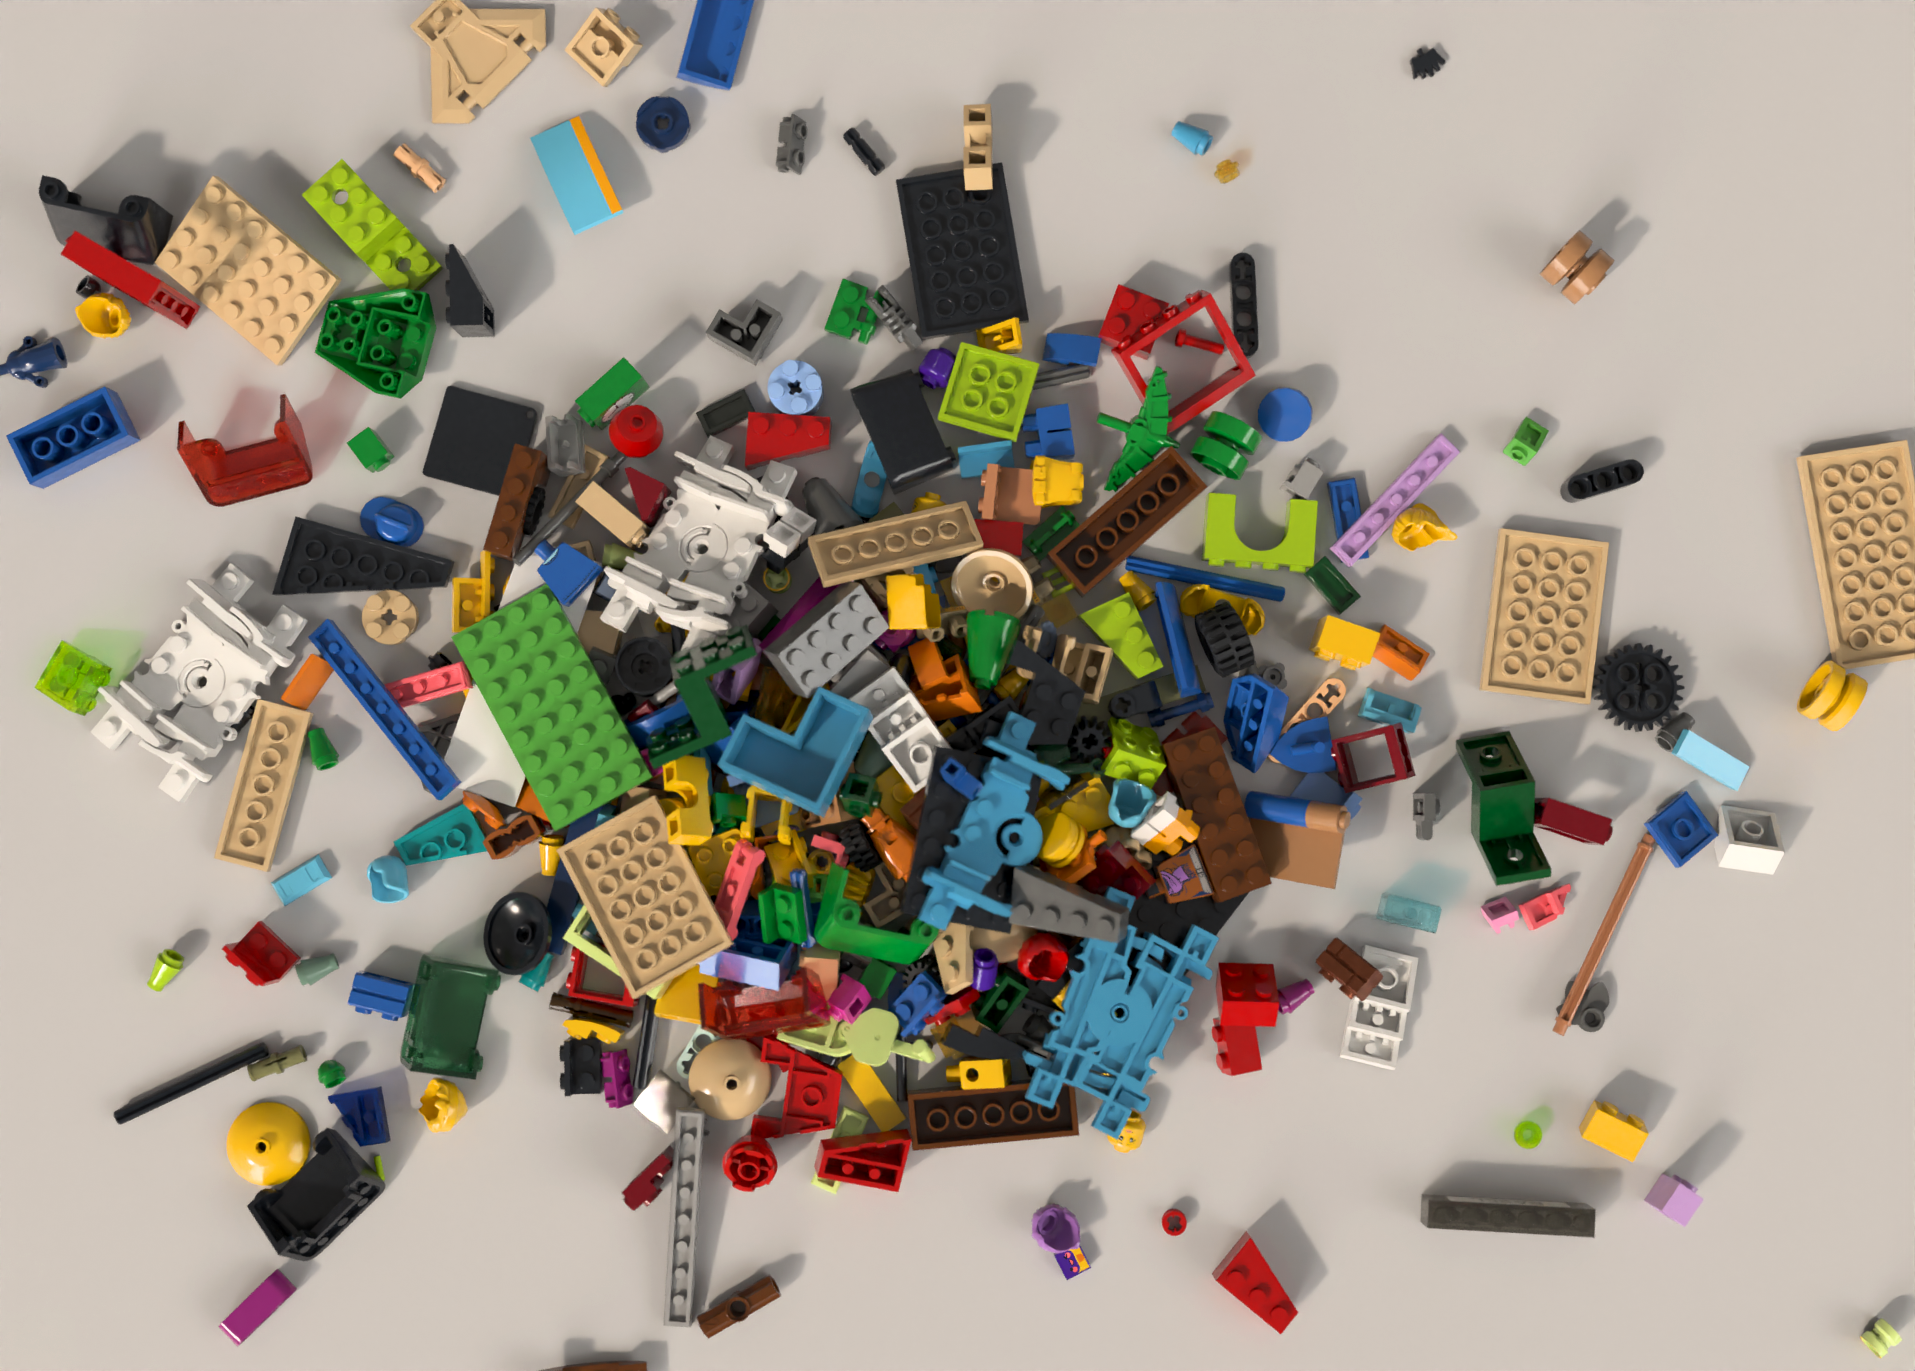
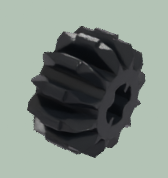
M1082 715V723L1078 724L1075 721L1073 726L1075 730H1072L1066 746L1072 747L1070 754L1073 757L1079 754L1080 761L1084 762L1089 755L1091 761L1095 762L1096 753H1099L1102 757L1106 755L1102 747H1111L1112 744L1107 738L1111 737L1112 733L1110 730H1105L1107 726L1105 721L1098 723L1097 716L1093 715L1088 722L1086 716ZM1089 734H1092L1094 740H1089L1088 743H1085L1083 737L1086 738Z

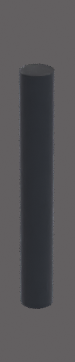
M899 1024L896 1040L906 1042V1037L904 1038L900 1034L904 1028ZM896 1054L897 1102L908 1101L907 1057Z

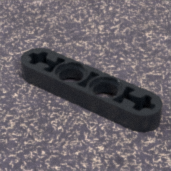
M1242 252L1236 254L1229 265L1232 333L1239 345L1243 342V333L1251 330L1253 334L1248 333L1247 343L1252 344L1253 347H1250L1248 352H1244V349L1241 347L1248 359L1255 354L1259 345L1256 274L1253 257L1248 253ZM1240 260H1244V264L1249 265L1244 271V279L1235 281V278L1239 279L1241 276L1240 268L1235 267V265H1238ZM1239 286L1248 287L1251 292L1250 297L1245 300L1238 298L1236 288ZM1242 312L1248 313L1252 318L1251 324L1248 326L1240 325L1237 321V315Z

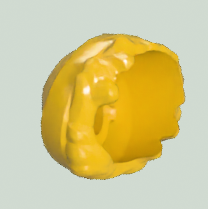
M434 1077L427 1085V1089L424 1091L425 1094L420 1098V1102L423 1105L418 1110L424 1116L428 1128L432 1132L437 1133L450 1131L466 1115L468 1108L463 1093L454 1082Z

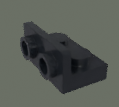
M597 1037L581 1038V1040L568 1038L564 1040V1045H560L559 1056L560 1062H564V1073L560 1074V1088L565 1091V1096H572L573 1094H601L602 1066L600 1058H602V1041Z

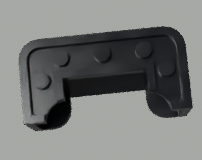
M42 175L39 196L56 239L62 245L66 246L67 242L65 240L72 236L74 231H77L125 260L147 265L156 264L154 262L167 245L173 220L172 214L151 198L138 195L125 197L119 206L118 213L85 207L80 202L82 196L68 191L63 181Z
M911 369L850 389L851 397L856 408L859 410L860 417L864 422L894 495L954 470L952 463L956 461L951 446L945 447L920 388L924 387L923 381L919 373L913 374Z
M328 1127L315 1137L313 1149L317 1154L280 1190L266 1188L259 1191L255 1198L247 1205L279 1256L300 1261H308L317 1257L385 1189V1183L370 1165L336 1130Z

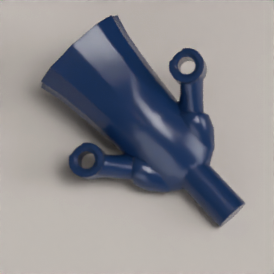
M31 336L24 337L23 344L8 355L6 363L0 364V376L10 373L19 380H28L38 387L46 388L48 386L47 379L42 376H34L32 373L67 368L66 354L61 342L55 337L37 345L35 338Z

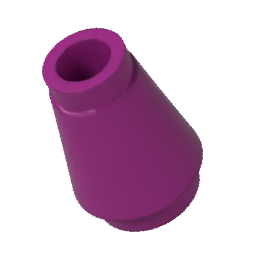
M1304 979L1303 981L1277 989L1279 997L1278 1011L1283 1015L1287 1012L1291 1014L1310 995L1315 993L1312 984L1307 979Z

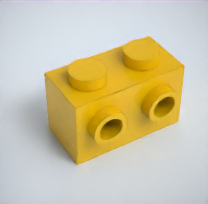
M1594 1100L1579 1126L1582 1138L1633 1162L1649 1135L1644 1121L1633 1114L1626 1116L1618 1112L1619 1109L1609 1102L1604 1101L1600 1103Z

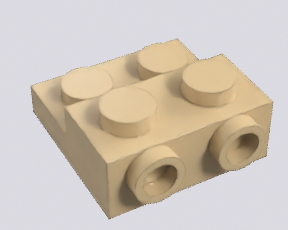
M595 8L565 48V51L603 87H608L620 69L630 64L643 45L638 41L640 35L629 26L624 28L619 23L621 18L615 11L610 8L606 10Z

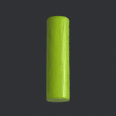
M374 1156L376 1173L382 1180H385L381 1156Z

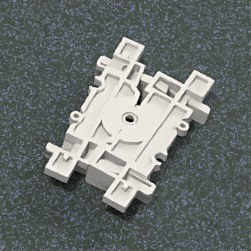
M711 435L696 459L676 451L674 456L678 463L695 470L696 474L694 475L683 470L680 477H674L673 480L679 487L676 491L678 498L677 500L673 497L664 499L663 506L667 513L662 514L650 536L642 539V543L648 547V551L643 555L635 552V559L627 556L625 558L627 564L622 572L607 566L605 567L604 572L609 577L608 585L616 589V592L600 619L604 623L626 633L639 610L651 614L656 607L655 611L664 622L690 631L681 650H690L699 646L705 639L718 638L724 635L732 626L729 622L714 617L713 614L716 612L721 615L731 616L736 605L734 596L742 599L748 595V589L742 582L748 580L758 556L765 551L763 546L757 545L758 541L764 538V533L773 526L777 515L784 516L793 508V503L786 499L798 473L796 469L771 460L759 483L757 479L728 466V462L736 451L734 446ZM703 546H707L708 551L704 554H700V548ZM686 603L694 604L697 607L695 610L689 611L690 608Z
M232 563L228 565L212 586L204 580L189 579L186 582L204 600L200 603L195 598L188 607L183 606L181 608L187 614V622L175 620L172 623V630L178 634L170 636L152 658L144 660L150 667L146 675L135 671V679L132 682L120 681L121 688L116 686H100L97 689L112 707L97 723L91 733L112 750H116L130 731L143 738L138 742L141 747L173 764L158 788L181 803H185L200 780L208 782L213 776L193 762L195 757L201 761L208 757H216L223 747V740L233 741L236 739L237 731L231 728V725L238 724L244 716V712L248 710L253 701L261 699V696L255 690L257 684L262 682L270 686V676L277 666L289 667L295 659V654L287 646H292L308 622L307 619L285 605L281 606L268 626L246 612L237 602L255 581ZM205 677L207 679V684L204 687H201L199 685V681L201 678ZM183 704L174 718L163 715L166 711L175 712ZM172 738L183 740V743L175 753L167 751L178 742Z

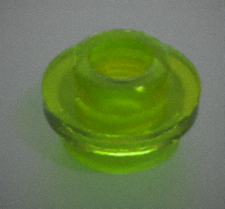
M1523 1121L1515 1127L1514 1139L1522 1148L1532 1149L1540 1144L1542 1131L1536 1123ZM1525 1130L1531 1131L1529 1139H1524L1523 1137Z

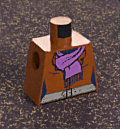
M1195 844L1184 848L1173 857L1171 856L1153 867L1157 879L1145 891L1149 899L1163 894L1167 904L1215 894Z

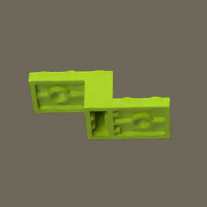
M343 159L337 162L302 194L306 201L390 290L405 288L419 291L443 269L437 260ZM339 192H347V201L344 204H336V195ZM403 259L411 261V267L406 272L398 270V263Z

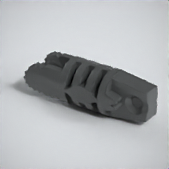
M881 285L877 290L889 307L884 310L877 300L871 296L865 299L866 303L899 343L904 341L911 350H915L923 343L915 332L917 326L886 287Z

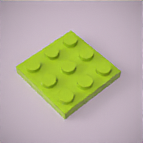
M961 342L938 414V420L1017 442L1040 363Z

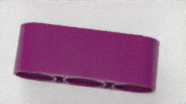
M277 1269L218 1327L238 1347L297 1288Z

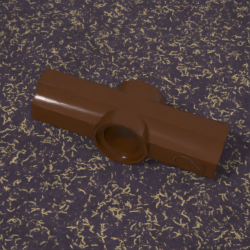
M769 1274L745 1289L734 1292L726 1300L698 1315L697 1320L703 1334L709 1339L736 1322L744 1321L748 1315L781 1297L779 1287L774 1278ZM737 1300L742 1301L746 1305V1310L737 1312L733 1309L732 1303Z

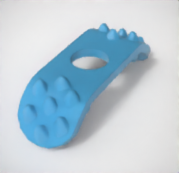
M869 441L864 454L851 508L858 515L867 518H873L877 515L887 478L872 441ZM875 472L878 474L880 481L876 487H869L865 484L864 477L866 473Z

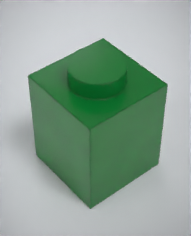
M367 427L347 442L363 466L372 473L375 471L380 472L390 465V460L395 457L377 432L370 427Z
M872 958L871 963L862 971L857 981L865 986L872 1000L874 997L881 1000L897 970L881 959Z

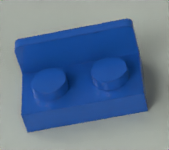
M923 971L887 1011L893 1013L898 1018L899 1024L904 1028L900 1033L904 1038L912 1033L916 1036L927 1026L925 1020L929 1015L935 1016L945 1006L942 1001L949 994L945 993L944 989L926 971Z

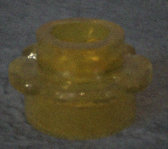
M1230 159L1222 161L1216 166L1217 170L1214 176L1219 179L1221 184L1234 180L1240 175L1237 168L1239 163H1232Z

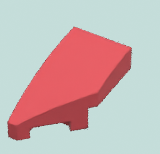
M1570 883L1554 888L1518 905L1529 930H1535L1557 919L1558 915H1563L1565 907H1563L1567 892L1571 890Z

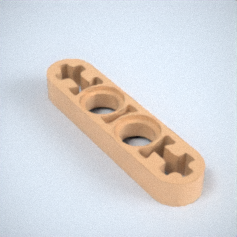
M1336 678L1325 680L1281 729L1280 736L1284 735L1293 723L1314 719L1307 713V708L1311 703L1320 705L1322 709L1320 717L1328 716L1345 696L1346 688L1344 683ZM1336 684L1338 686L1336 691L1339 695L1330 696L1326 702L1331 705L1327 707L1324 701L1317 698V695L1320 694L1321 698H1323L1329 691L1327 685L1333 686ZM1269 753V755L1267 756L1269 761L1273 763H1280Z

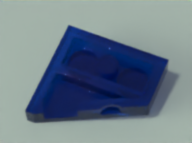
M382 1086L328 1096L329 1102L335 1104L343 1115L342 1121L346 1127L351 1129L353 1137L360 1147L391 1141Z

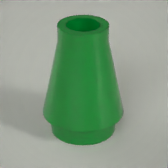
M317 728L308 732L312 765L316 766L319 771L336 766L339 763L337 759L339 754L328 739L324 729Z

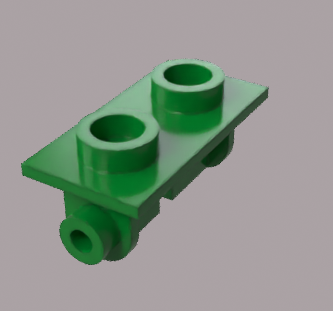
M1061 506L1022 542L1041 561L1080 525L1075 520V516Z

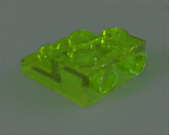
M61 640L34 688L70 712L85 716L87 712L92 711L96 707V696L99 693L97 689L100 686H107L111 679L109 674L113 668L96 657L84 653L69 642Z

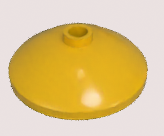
M262 1102L247 1108L234 1120L227 1136V1154L233 1168L245 1180L263 1186L277 1185L294 1177L305 1165L311 1146L309 1129L304 1119L293 1108L278 1102ZM260 1142L266 1144V1151L259 1149Z

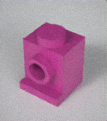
M843 973L840 977L843 982L832 992L827 1001L830 1005L827 1012L835 1020L840 1022L843 1019L852 1025L871 1002L872 998L863 984Z

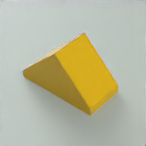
M1015 317L976 331L979 347L1007 355L1021 353L1023 344L1019 318Z

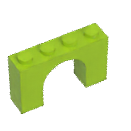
M1207 494L1201 561H1208V566L1223 567L1224 563H1235L1236 568L1251 569L1252 565H1262L1263 570L1278 571L1279 567H1290L1289 571L1296 573H1305L1306 569L1314 566L1318 501L1290 499L1286 503L1285 531L1281 542L1271 550L1257 551L1245 546L1236 534L1234 526L1236 495Z

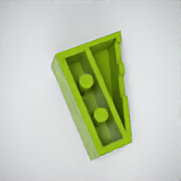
M1129 592L1077 617L1095 635L1100 643L1114 650L1113 656L1135 680L1164 667Z

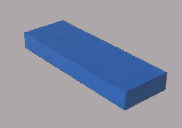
M1355 478L1327 483L1337 540L1362 515ZM1368 549L1358 560L1369 558Z

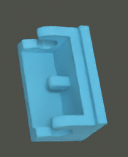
M1366 688L1357 716L1384 726L1401 722L1404 732L1411 734L1415 733L1422 707L1371 688Z

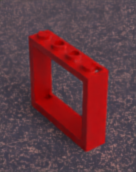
M74 231L72 236L65 240L67 244L60 255L185 329L189 327L201 307L162 280L77 231Z
M1204 290L1187 294L1185 301L1179 305H1172L1162 312L1163 315L1155 321L1145 322L1140 326V331L1132 336L1128 335L1121 338L1122 341L1111 349L1143 405L1147 385L1130 356L1203 307L1206 308L1237 366L1169 410L1168 415L1172 416V421L1167 424V435L1256 376L1212 294Z

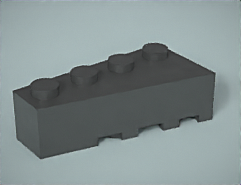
M1029 863L1014 868L1011 905L1013 906L1010 910L1012 914L1009 917V923L1118 943L1127 936L1130 908L1099 894H1092L1083 890L1081 886L1074 883L1070 884L1058 879L1056 875L1049 872L1040 871Z

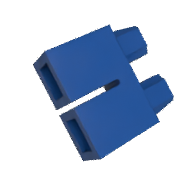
M1068 403L1037 408L1035 413L1024 416L1022 422L1023 433L1037 431L1038 440L1024 442L1027 458H1035L1036 455H1043L1051 459L1074 458L1075 451Z

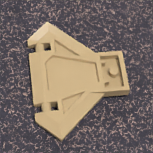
M435 0L410 25L411 29L431 47L433 124H469L475 118L470 112L476 104L484 109L532 61L527 53L533 47L539 52L546 47L545 9H469L460 0ZM523 36L525 40L518 46L515 42ZM466 92L469 96L461 103L458 99Z

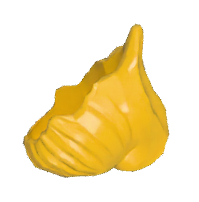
M1422 503L1415 504L1399 514L1394 520L1391 533L1395 543L1409 551L1426 547L1437 540H1456L1458 537L1456 533L1452 532L1439 519L1433 509Z

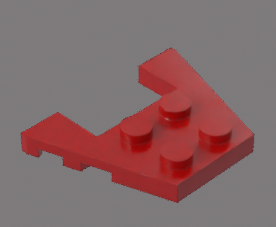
M765 1035L760 1062L789 1066L782 1118L754 1114L751 1135H757L764 1139L771 1137L775 1139L789 1134H805L834 1129L837 1120L843 1072L769 1035Z

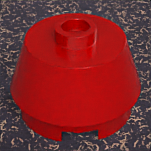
M631 405L618 411L609 425V436L612 444L627 457H646L660 446L663 439V425L659 417L649 408L642 405Z
M746 1135L740 1137L726 1151L722 1160L724 1174L733 1182L732 1186L744 1192H754L755 1188L762 1187L765 1184L768 1186L776 1175L778 1163L767 1140L757 1135Z

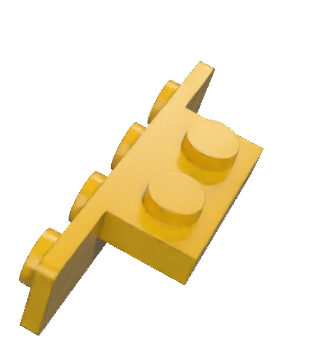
M486 551L480 552V578H452V633H459L494 613V611H490V600H494L495 595L494 584H490V573H494L495 558L491 557V554Z

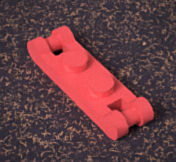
M740 839L734 847L714 904L732 941L737 937L738 930L736 926L758 865L765 858V852L758 847H753L752 843L746 839Z

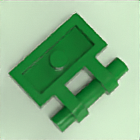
M842 279L824 328L825 331L850 340L853 331L856 330L860 332L858 342L868 345L870 337L874 336L876 331L875 323L878 317L865 301L868 287ZM876 290L873 298L884 309V300L879 295L878 290ZM862 308L869 310L865 322L858 321Z

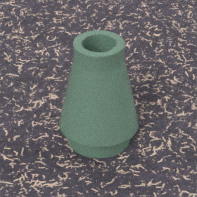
M333 953L327 956L301 960L300 964L295 965V969L303 986L306 984L311 986L334 970L339 969V964Z

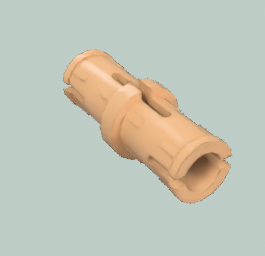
M405 143L396 149L394 157L411 171L410 174L414 178H419L434 193L442 189L446 179L434 171L425 158H420Z

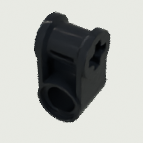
M1154 680L1115 695L1108 704L1109 713L1116 719H1125L1163 707ZM1118 699L1122 703L1127 702L1128 707L1124 709L1125 713L1121 709H1116L1115 705L1119 703Z

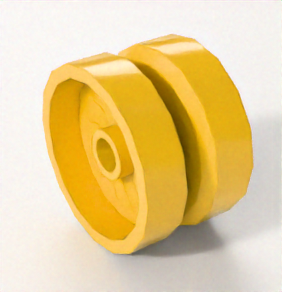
M1832 660L1826 661L1812 674L1805 684L1797 701L1796 709L1800 714L1809 719H1816L1818 717L1819 724L1830 731H1838L1851 720L1859 709L1867 692L1868 683L1855 673L1846 674L1844 667Z

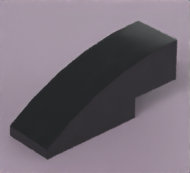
M950 1022L940 1041L944 1046L958 1052L989 1059L1024 1058L1022 1055L1024 1050L1031 1052L1022 1045L980 1024L975 1034Z

